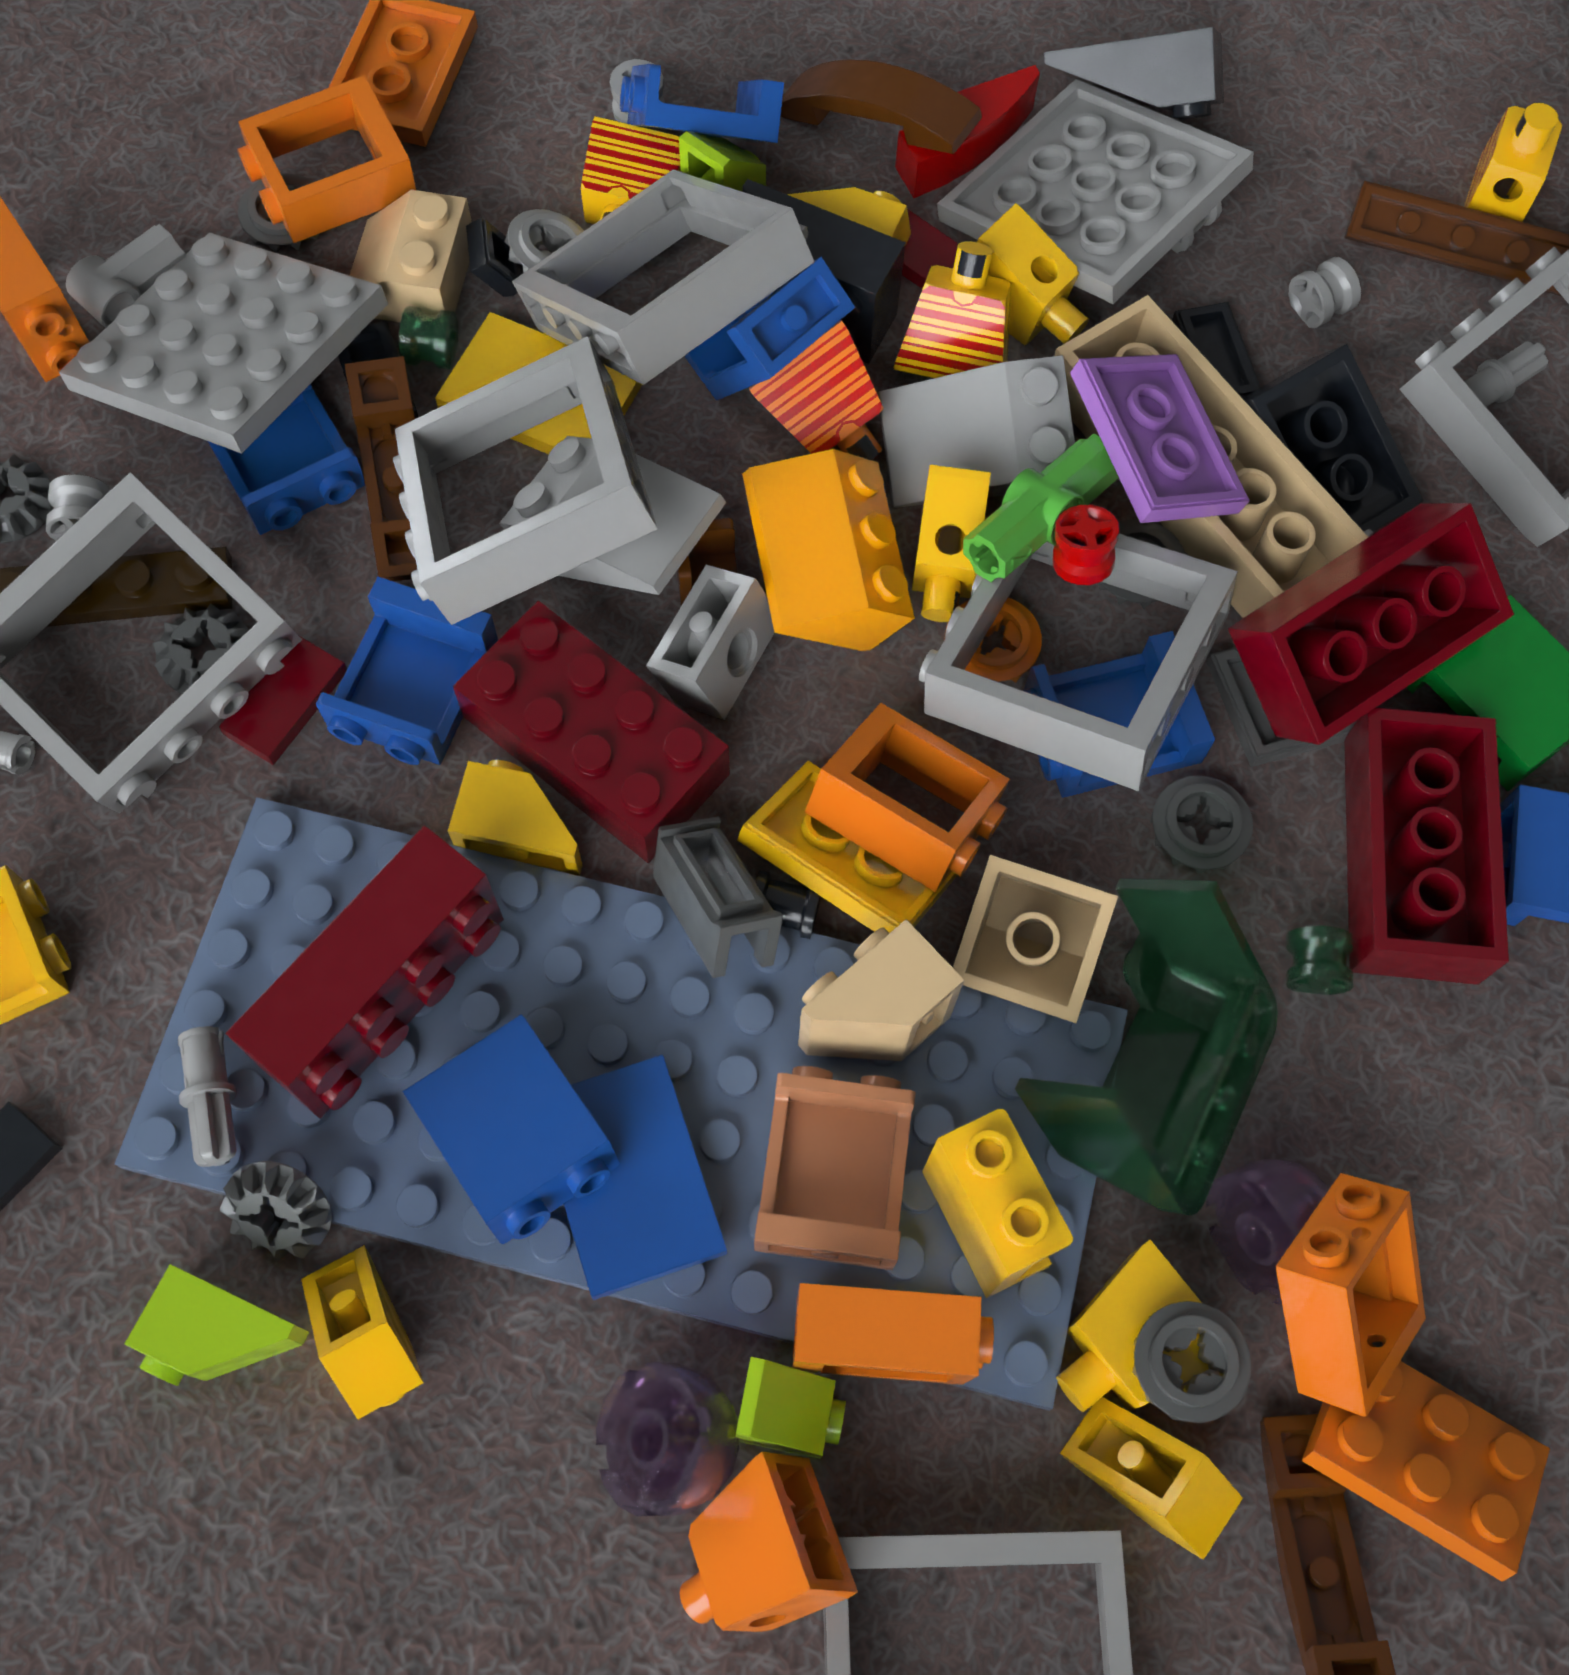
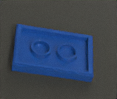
M663 1054L571 1084L609 1139L620 1161L619 1166L611 1171L609 1180L600 1189L583 1198H576L574 1196L564 1203L591 1298L596 1300L726 1255V1245Z

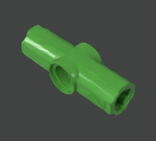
M1093 433L1088 439H1079L1042 472H1038L1033 468H1027L1015 477L1006 491L1002 506L963 538V555L969 559L976 574L990 582H993L996 578L1005 579L1046 542L1055 546V524L1059 515L1070 507L1089 505L1119 478L1100 436Z

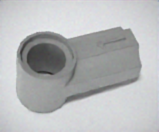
M154 225L107 260L97 255L87 256L79 260L67 275L66 289L73 299L106 328L116 319L121 310L130 306L147 291L159 275L168 271L187 256L173 236L162 225Z

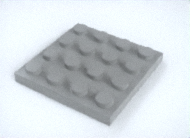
M1075 79L937 203L938 217L940 222L978 240L985 231L1017 203L1077 266L1079 276L1074 286L1114 304L1253 170L1254 152Z
M209 232L205 237L193 244L191 250L186 254L187 257L176 263L168 271L159 275L154 284L134 303L121 310L116 319L95 339L82 346L77 355L59 371V374L70 391L242 454L388 305L381 285Z

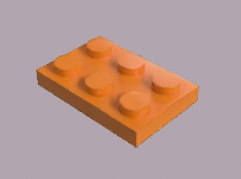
M369 0L329 88L365 75L399 140L426 147L477 31L478 25L475 11L429 0Z
M1400 1361L1367 1417L1325 1402L1322 1403L1302 1462L1503 1582L1518 1572L1550 1448Z

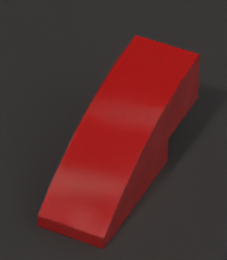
M1036 65L957 92L981 109L982 118L954 154L908 145L904 130L899 131L895 168L913 199L945 186L971 171L993 154L1019 129L1034 107L1040 71Z

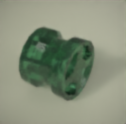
M405 307L399 331L400 356H404L405 365L417 366L422 361L433 362L438 369H452L458 345V320L455 312L441 310L436 315L425 314L420 307Z
M1306 926L1296 928L1286 934V949L1293 956V966L1286 971V986L1288 989L1294 992L1335 995L1348 992L1354 988V974L1347 966V955L1353 951V935L1351 932L1332 926Z

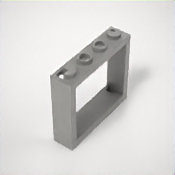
M673 169L512 282L539 331L566 345H570L588 336L604 365L644 385L813 264L814 260L806 242L808 238L807 227L798 223L793 208ZM690 232L729 245V247L633 315L624 313L596 299Z
M1555 246L1525 271L1532 279L1525 286L1516 277L1488 301L1494 309L1492 313L1486 316L1478 308L1450 332L1456 340L1454 344L1447 348L1440 339L1418 357L1414 362L1421 371L1399 389L1517 529L1536 547L1569 529V488L1560 495L1453 367L1552 285L1569 304V250L1561 254Z
M588 336L395 429L399 455L393 457V462L405 490L399 493V500L404 513L410 521L411 527L410 530L405 532V539L417 564V570L411 572L412 581L422 601L427 599L433 600L451 625L658 529L614 382ZM582 404L604 483L451 555L436 473Z
M131 472L0 593V670L155 524L236 600L257 623L102 772L0 672V705L96 802L117 813H121L126 807L130 806L140 795L149 798L156 788V780L174 763H181L190 758L201 746L202 736L219 719H226L238 712L248 699V691L266 674H274L282 669L285 665L280 661L302 640L260 596Z
M1119 534L1118 542L1114 547L1115 567L1111 575L1102 582L1189 610L1128 728L965 671L966 666L1030 560L1033 559L1053 566L1052 557L1055 546L1046 542L1005 579L996 578L993 582H990L977 574L972 586L971 598L965 608L958 606L953 611L946 628L945 640L938 651L930 650L922 663L919 681L925 682L924 714L1139 791L1229 614L1238 571Z
M1121 1530L838 1537L850 1569L1095 1563L1103 1674L1133 1675ZM845 1599L823 1609L825 1675H851L848 1599Z

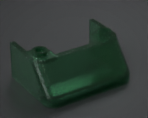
M1120 878L1115 889L1140 932L1132 949L1125 956L1123 973L1125 981L1130 986L1140 1007L1102 1087L1020 1078L1015 1090L1061 1158L1161 1211L1192 1216L1201 1210L1206 1201L1274 1038L1278 1018L1276 998L1217 881Z

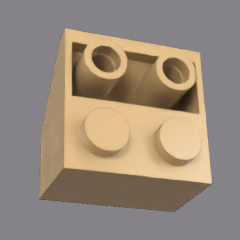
M907 919L891 933L884 927L876 930L855 951L853 956L858 960L839 977L833 971L828 972L817 980L803 995L802 1001L806 1005L801 1009L798 1046L806 1055L902 1061L950 1019L964 979Z

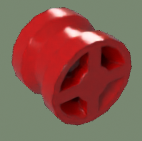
M1077 505L1068 508L1059 515L1055 524L1056 545L1053 548L1052 557L1053 568L1058 576L1076 585H1093L1102 582L1111 575L1116 559L1114 547L1118 542L1119 522L1115 516L1105 508L1095 505Z

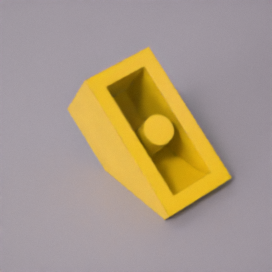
M491 760L488 762V765L468 761L448 828L453 845L580 876L582 861L578 844L531 773L525 772L520 766L504 760Z
M365 1245L301 1279L319 1359L357 1419L366 1416L380 1407L394 1404L407 1392L424 1383L413 1346Z
M1104 1397L1092 1405L1060 1452L1066 1460L1153 1529L1203 1560L1243 1499L1205 1454Z

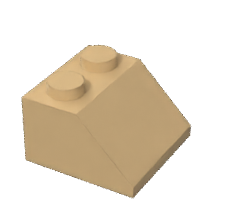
M411 189L367 219L349 276L382 286L388 305L375 319L450 330L469 266L466 225L472 223L467 198Z
M990 855L953 968L964 979L963 986L1077 1023L1118 896Z

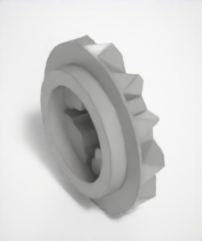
M533 209L522 212L511 221L504 241L510 247L509 261L522 264L523 273H525L551 255L550 252H555L584 232V230L572 219L554 211ZM540 245H545L549 251H540Z

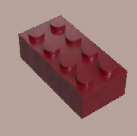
M1421 503L1227 629L1275 736L1321 745L1512 617L1514 613L1472 504Z
M539 600L453 685L458 704L465 719L648 864L656 854L659 827L687 822L730 775L729 746Z
M1374 708L1358 719L1344 739L1349 972L1479 985L1509 962L1496 719Z
M424 825L225 1034L262 1070L319 1119L330 1108L332 1110L341 1108L359 1089L362 1082L359 1076L378 1056L385 1058L393 1053L407 1036L409 1031L407 1024L425 1005L432 1007L441 1001L455 982L454 973L471 955L474 957L482 955L498 937L501 930L499 924L504 918L486 874Z

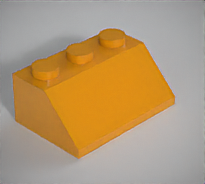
M830 449L749 467L742 474L774 633L858 651H868L915 619L878 462L836 449Z

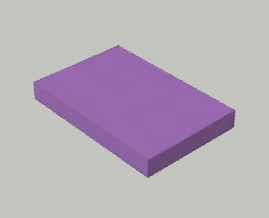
M1177 354L1084 358L1078 360L1070 372L1071 377L1140 523L1238 514L1249 503L1250 500Z

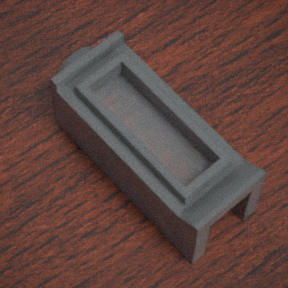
M719 816L659 827L653 878L712 978L725 976L731 937L733 935L744 933L754 949L755 958L762 968L774 965L783 918L781 912L772 909L720 829L721 819Z

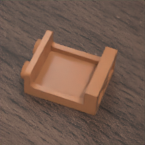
M812 1066L794 1067L792 1074L778 1073L760 1208L755 1231L754 1251L893 1270L898 1261L901 1235L899 1221L911 1114L915 1104L916 1092L901 1089V1082L899 1080L885 1076L868 1075L861 1077L860 1083L833 1080V1073L831 1071Z

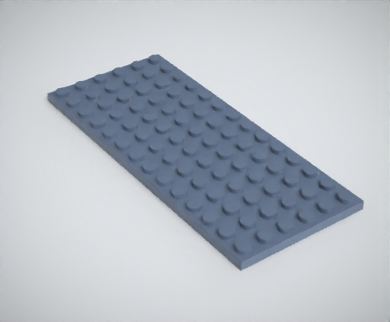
M256 798L116 1158V1166L121 1169L226 1195L223 1188L232 1175L241 1167L259 1161L282 1163L303 1172L321 1188L331 1207L332 1224L589 1290L564 1204L551 1212L549 1221L536 1233L523 1239L513 1238L509 1242L501 1244L484 1222L402 1092L522 1014L570 1084L663 1054L726 1245L727 1254L608 1296L794 1344L796 1305L800 1283L982 1297L981 1316L992 1317L994 1323L991 1363H983L982 1369H979V1376L963 1385H949L1048 1411L1053 1409L1058 1384L1056 1376L1060 1373L1127 1009L1084 999L1077 1023H1073L962 985L950 1019L902 1061L806 1055L798 1046L801 1009L806 1005L802 1001V997L817 980L828 972L833 971L839 977L858 960L853 955L860 944L815 933L811 934L810 939L800 937L798 930L781 926L774 965L762 968L755 958L754 949L744 933L733 935L731 937L725 976L712 978L665 897L450 845L486 874L504 918L499 924L501 926L500 933L487 951L478 957L471 955L454 973L455 982L441 1001L432 1007L425 1005L407 1024L409 1031L400 1046L385 1058L378 1056L359 1076L362 1082L354 1096L337 1110L330 1108L319 1119L262 1070L225 1033L410 841L413 835ZM205 1026L217 1027L219 1031L222 1030L224 1032L223 1045L228 1083L233 1084L237 1091L236 1098L230 1102L237 1150L236 1155L225 1165L210 1167L198 1166L194 1161L188 1108L182 1107L179 1103V1095L185 1090L178 1036L189 1029ZM812 1066L831 1071L833 1073V1080L860 1083V1078L868 1075L885 1076L899 1080L901 1082V1089L916 1092L915 1104L911 1114L899 1231H901L898 1261L893 1270L754 1251L755 1231L760 1208L778 1073L792 1074L794 1067ZM996 1109H1004L1008 1113L1073 1236V1242L1063 1250L1049 1256L1052 1264L1048 1268L986 1298L922 1171L939 1137ZM268 1200L265 1206L273 1208Z

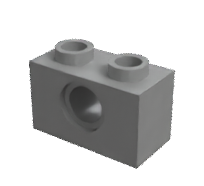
M705 565L646 665L674 702L723 720L727 717L774 635L767 595L756 578Z

